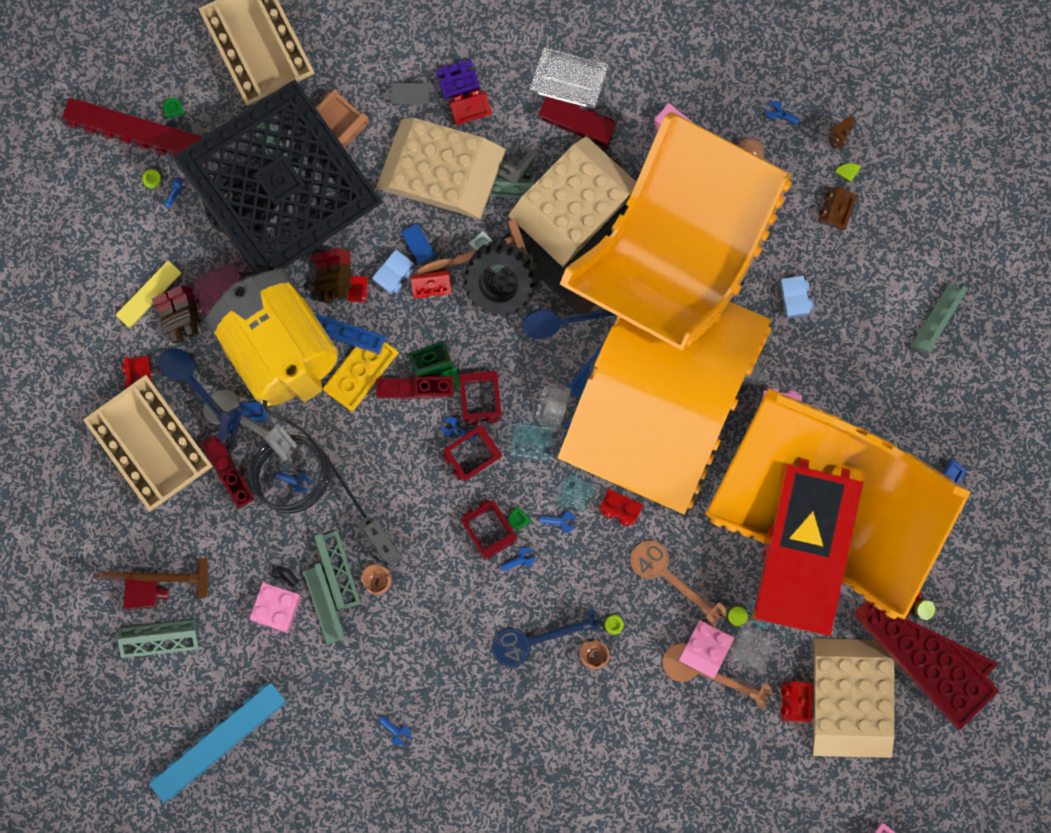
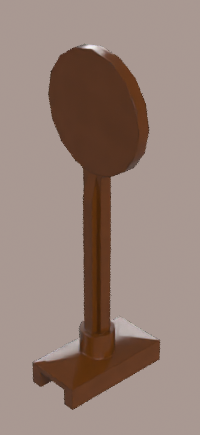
M199 558L197 560L196 573H138L132 575L122 572H102L93 574V579L103 581L133 579L150 582H188V584H196V599H205L207 597L208 558Z

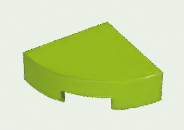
M847 163L840 166L835 173L851 183L861 169V166Z

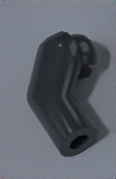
M279 565L271 571L276 579L283 576L291 587L299 583V580L292 571Z

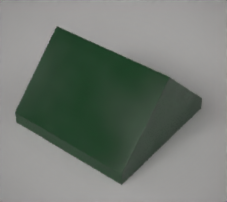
M444 341L407 353L416 377H429L453 368Z

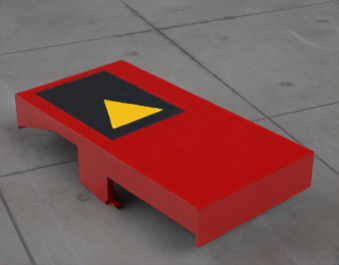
M800 458L799 467L790 464L783 465L774 524L769 526L762 555L765 560L751 619L831 636L864 482L850 479V469L841 467L840 476L808 469L809 460Z

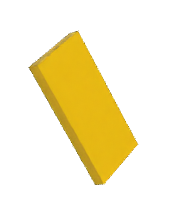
M386 342L380 355L354 347L322 390L353 413L376 383V378L381 377L399 352Z

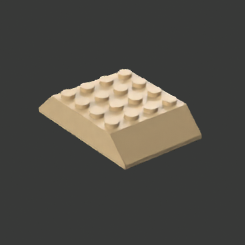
M215 0L199 8L208 31L246 106L266 98L294 79L299 82L315 74L278 0Z
M416 118L401 119L376 189L481 220L506 149L480 136Z
M586 136L573 144L520 198L508 217L511 220L516 219L517 225L564 267L627 203L637 182Z
M147 375L83 419L149 512L213 467Z
M814 638L813 756L892 758L894 743V659L877 640Z

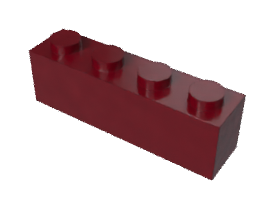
M557 95L546 96L538 114L539 120L584 138L587 136L592 142L608 148L616 130L617 123H614L613 119L597 116L596 112L589 109L583 110L576 103H566Z

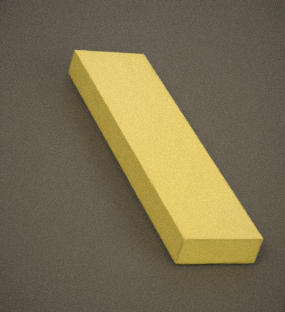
M167 261L123 306L116 316L127 327L131 328L153 305L152 298L165 293L182 273Z

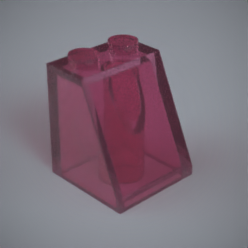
M235 262L193 279L194 285L191 288L194 297L198 296L199 303L196 306L199 315L203 314L204 318H206V314L222 297V293L241 280Z

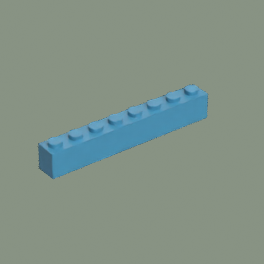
M265 683L257 690L259 693L255 697H248L242 703L244 706L239 710H232L227 715L228 719L223 723L220 721L212 727L213 731L208 736L206 734L202 735L197 740L198 744L193 748L190 746L181 753L183 756L179 760H172L166 766L167 770L162 774L158 772L151 778L152 782L149 785L163 803L171 800L287 703L272 683L269 685Z

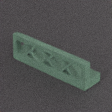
M527 171L516 185L497 173L489 197L520 199L535 184L536 171ZM523 177H532L531 179H523Z
M949 282L910 347L925 356L929 354L967 292V287L963 286L960 289Z
M338 531L325 535H315L337 610L341 611L361 604ZM335 536L337 545L332 550L326 546L324 539ZM334 554L341 556L343 559L340 568L332 565L331 560ZM340 572L348 575L349 580L345 587L337 582ZM346 590L354 594L355 602L344 604L342 597Z
M320 563L316 564L314 568L305 570L303 573L326 643L329 645L346 638L322 565Z
M196 619L118 629L117 640L121 658L199 649ZM184 638H193V644L182 642ZM165 640L174 642L172 646H165L162 643ZM145 642H151L155 646L153 648L147 649L143 646V644ZM131 644L135 648L134 650L125 651L124 645Z

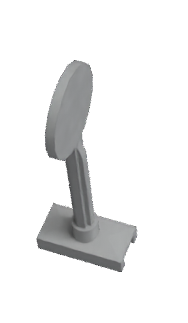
M219 390L211 395L223 411L227 412L239 406L238 397L230 390ZM205 403L203 408L204 417L210 423L220 424L217 416ZM242 415L240 423L265 437L268 444L283 460L286 461L288 459L285 454L291 447L296 449V443L280 425L276 424L269 431Z

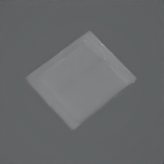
M543 48L529 92L595 109L609 64Z

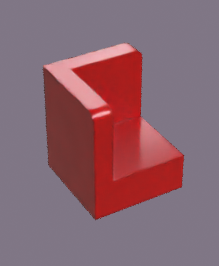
M351 276L352 288L348 292V301L367 303L368 277Z

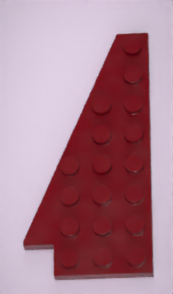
M866 600L852 614L958 731L999 692L986 677L998 665L995 661L907 618L896 617V619H893L885 614L886 611L876 608L874 606L875 603Z

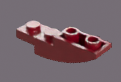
M453 377L376 378V399L411 400L453 397Z
M216 434L200 444L236 507L240 509L255 499L225 446L216 438Z

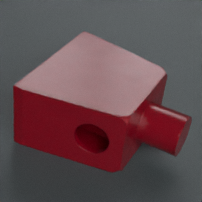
M126 580L123 609L130 611L157 608L158 599L169 600L170 589L159 588V582Z

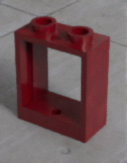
M497 371L459 374L463 421L468 422V425H477L479 421L487 420V423H497L498 419H502ZM494 382L496 412L468 414L465 385Z
M482 424L442 449L444 454L441 455L447 464L451 463L455 470L452 472L457 480L462 479L463 482L503 456ZM477 433L492 457L465 475L450 451Z
M494 499L479 504L480 508L474 512L472 509L462 515L463 518L460 519L485 561L518 541ZM493 509L508 536L484 550L468 523Z

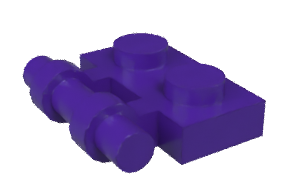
M471 59L466 61L459 60L456 64L450 66L446 64L442 68L435 70L437 77L445 75V79L439 80L444 100L480 89L475 69L468 72L466 69L473 66ZM461 70V74L455 76H451L450 74L452 72Z

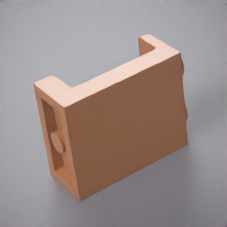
M334 89L332 92L329 91L324 96V101L320 105H315V108L345 148L369 123V119L364 113L358 112Z

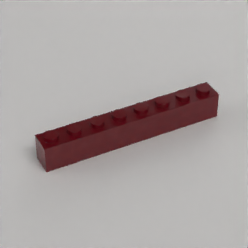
M70 97L62 116L66 126L77 129V127H81L90 134L98 132L104 138L112 139L115 137L121 143L130 145L132 142L141 149L148 150L149 147L155 149V152L158 154L166 155V153H169L173 157L203 138V136Z

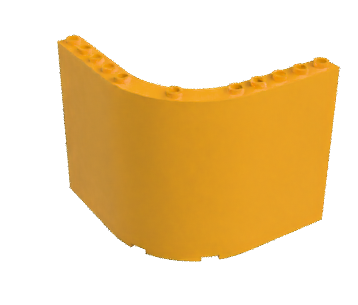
M671 111L664 116L637 183L626 203L629 207L623 216L620 214L612 226L610 237L606 235L599 244L566 268L560 285L683 351L687 346L691 347L694 341L700 338L701 334L704 335L708 328L711 329L714 322L717 323L719 321L722 311L733 295H738L742 287L740 284L754 258H758L762 251L760 247L762 241L765 242L770 232L767 230L770 225L774 224L777 218L776 210L781 208L785 200L782 197L792 185L790 181L792 174Z
M729 301L722 311L719 321L717 323L714 322L711 329L708 328L704 335L701 334L700 338L697 341L695 340L691 347L687 346L682 351L617 316L616 322L612 326L594 365L597 369L594 368L592 375L587 381L558 459L685 515L687 508L692 509L696 498H693V495H698L702 486L699 483L700 479L704 480L708 469L705 468L706 464L711 465L714 454H711L712 450L717 451L721 442L718 437L729 411H734L739 401L735 398L746 375L750 376L772 328L769 327L771 319Z
M769 388L705 515L711 518V523L718 527L725 525V528L736 533L738 530L740 534L748 538L752 535L754 539L765 543L768 527L773 526L783 465L790 464L799 467L800 458L809 460L808 469L840 476L841 467L850 469L849 478L864 483L842 583L850 587L853 586L852 590L858 594H864L863 598L867 601L875 602L874 606L882 611H886L885 614L893 619H896V617L905 619L971 492L914 455L898 449L896 445L859 426L855 427L833 414Z

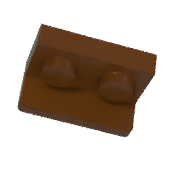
M852 115L832 129L829 135V143L834 149L838 148L841 151L848 141L846 137L851 134L850 131L854 129L853 125L856 121Z
M840 186L830 188L825 194L824 205L819 211L818 223H827L840 231L845 230L857 196Z

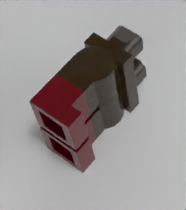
M334 248L311 255L312 263L316 264V286L314 287V292L320 293L321 303H333V293L336 300L347 299L346 290L352 288V282H350V250Z
M180 285L167 291V293L165 292L152 298L153 305L157 306L163 334H168L172 343H180L184 340L182 335L184 330L186 337L199 334L197 325L201 323V320L198 317L191 287Z

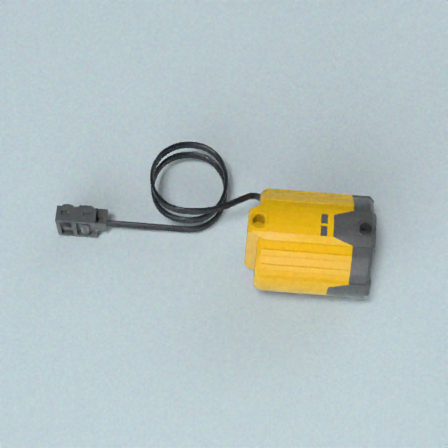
M274 268L252 277L247 276L233 284L222 293V297L206 314L205 322L253 397L263 404V408L270 415L302 432L306 437L300 435L289 436L296 444H304L315 448L321 461V474L318 483L305 498L290 505H276L270 503L265 498L259 484L260 470L267 458L275 452L266 443L256 453L250 465L249 478L254 492L260 500L277 512L284 514L302 512L313 506L325 493L330 480L331 467L364 518L357 523V526L365 539L375 550V554L383 564L386 562L390 566L402 559L403 556L384 527L377 520L374 521L372 517L366 516L327 454L299 425L268 408V406L281 404L294 397L306 402L322 391L321 379L336 364L338 349L283 268Z

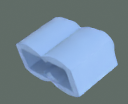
M395 250L372 279L391 295L393 292L397 293L402 288V281L405 278L409 279L413 275L415 265L398 250Z
M804 276L781 279L780 286L786 319L809 315L810 310H813L811 298L808 299L807 291H809L808 280H804Z

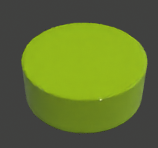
M149 169L144 172L142 181L147 188L153 189L160 185L161 175L158 171Z
M928 600L918 601L915 605L916 616L923 620L933 617L935 613L934 604Z
M734 607L728 613V620L733 626H742L747 621V612L742 607Z
M611 615L606 618L604 628L607 633L617 635L623 630L624 623L619 616Z

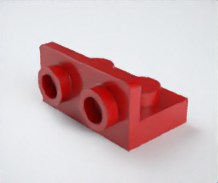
M475 89L470 91L469 95L463 96L459 94L453 96L452 100L448 101L456 125L492 115L484 90Z
M449 271L411 275L414 298L451 294Z
M149 356L132 359L124 357V363L121 364L123 375L126 374L127 381L124 382V389H127L145 375L152 382Z
M608 489L599 510L602 511V516L609 519L613 516L619 519L618 523L629 527V525H635L643 504Z
M783 682L781 688L782 707L780 710L783 722H812L813 683Z

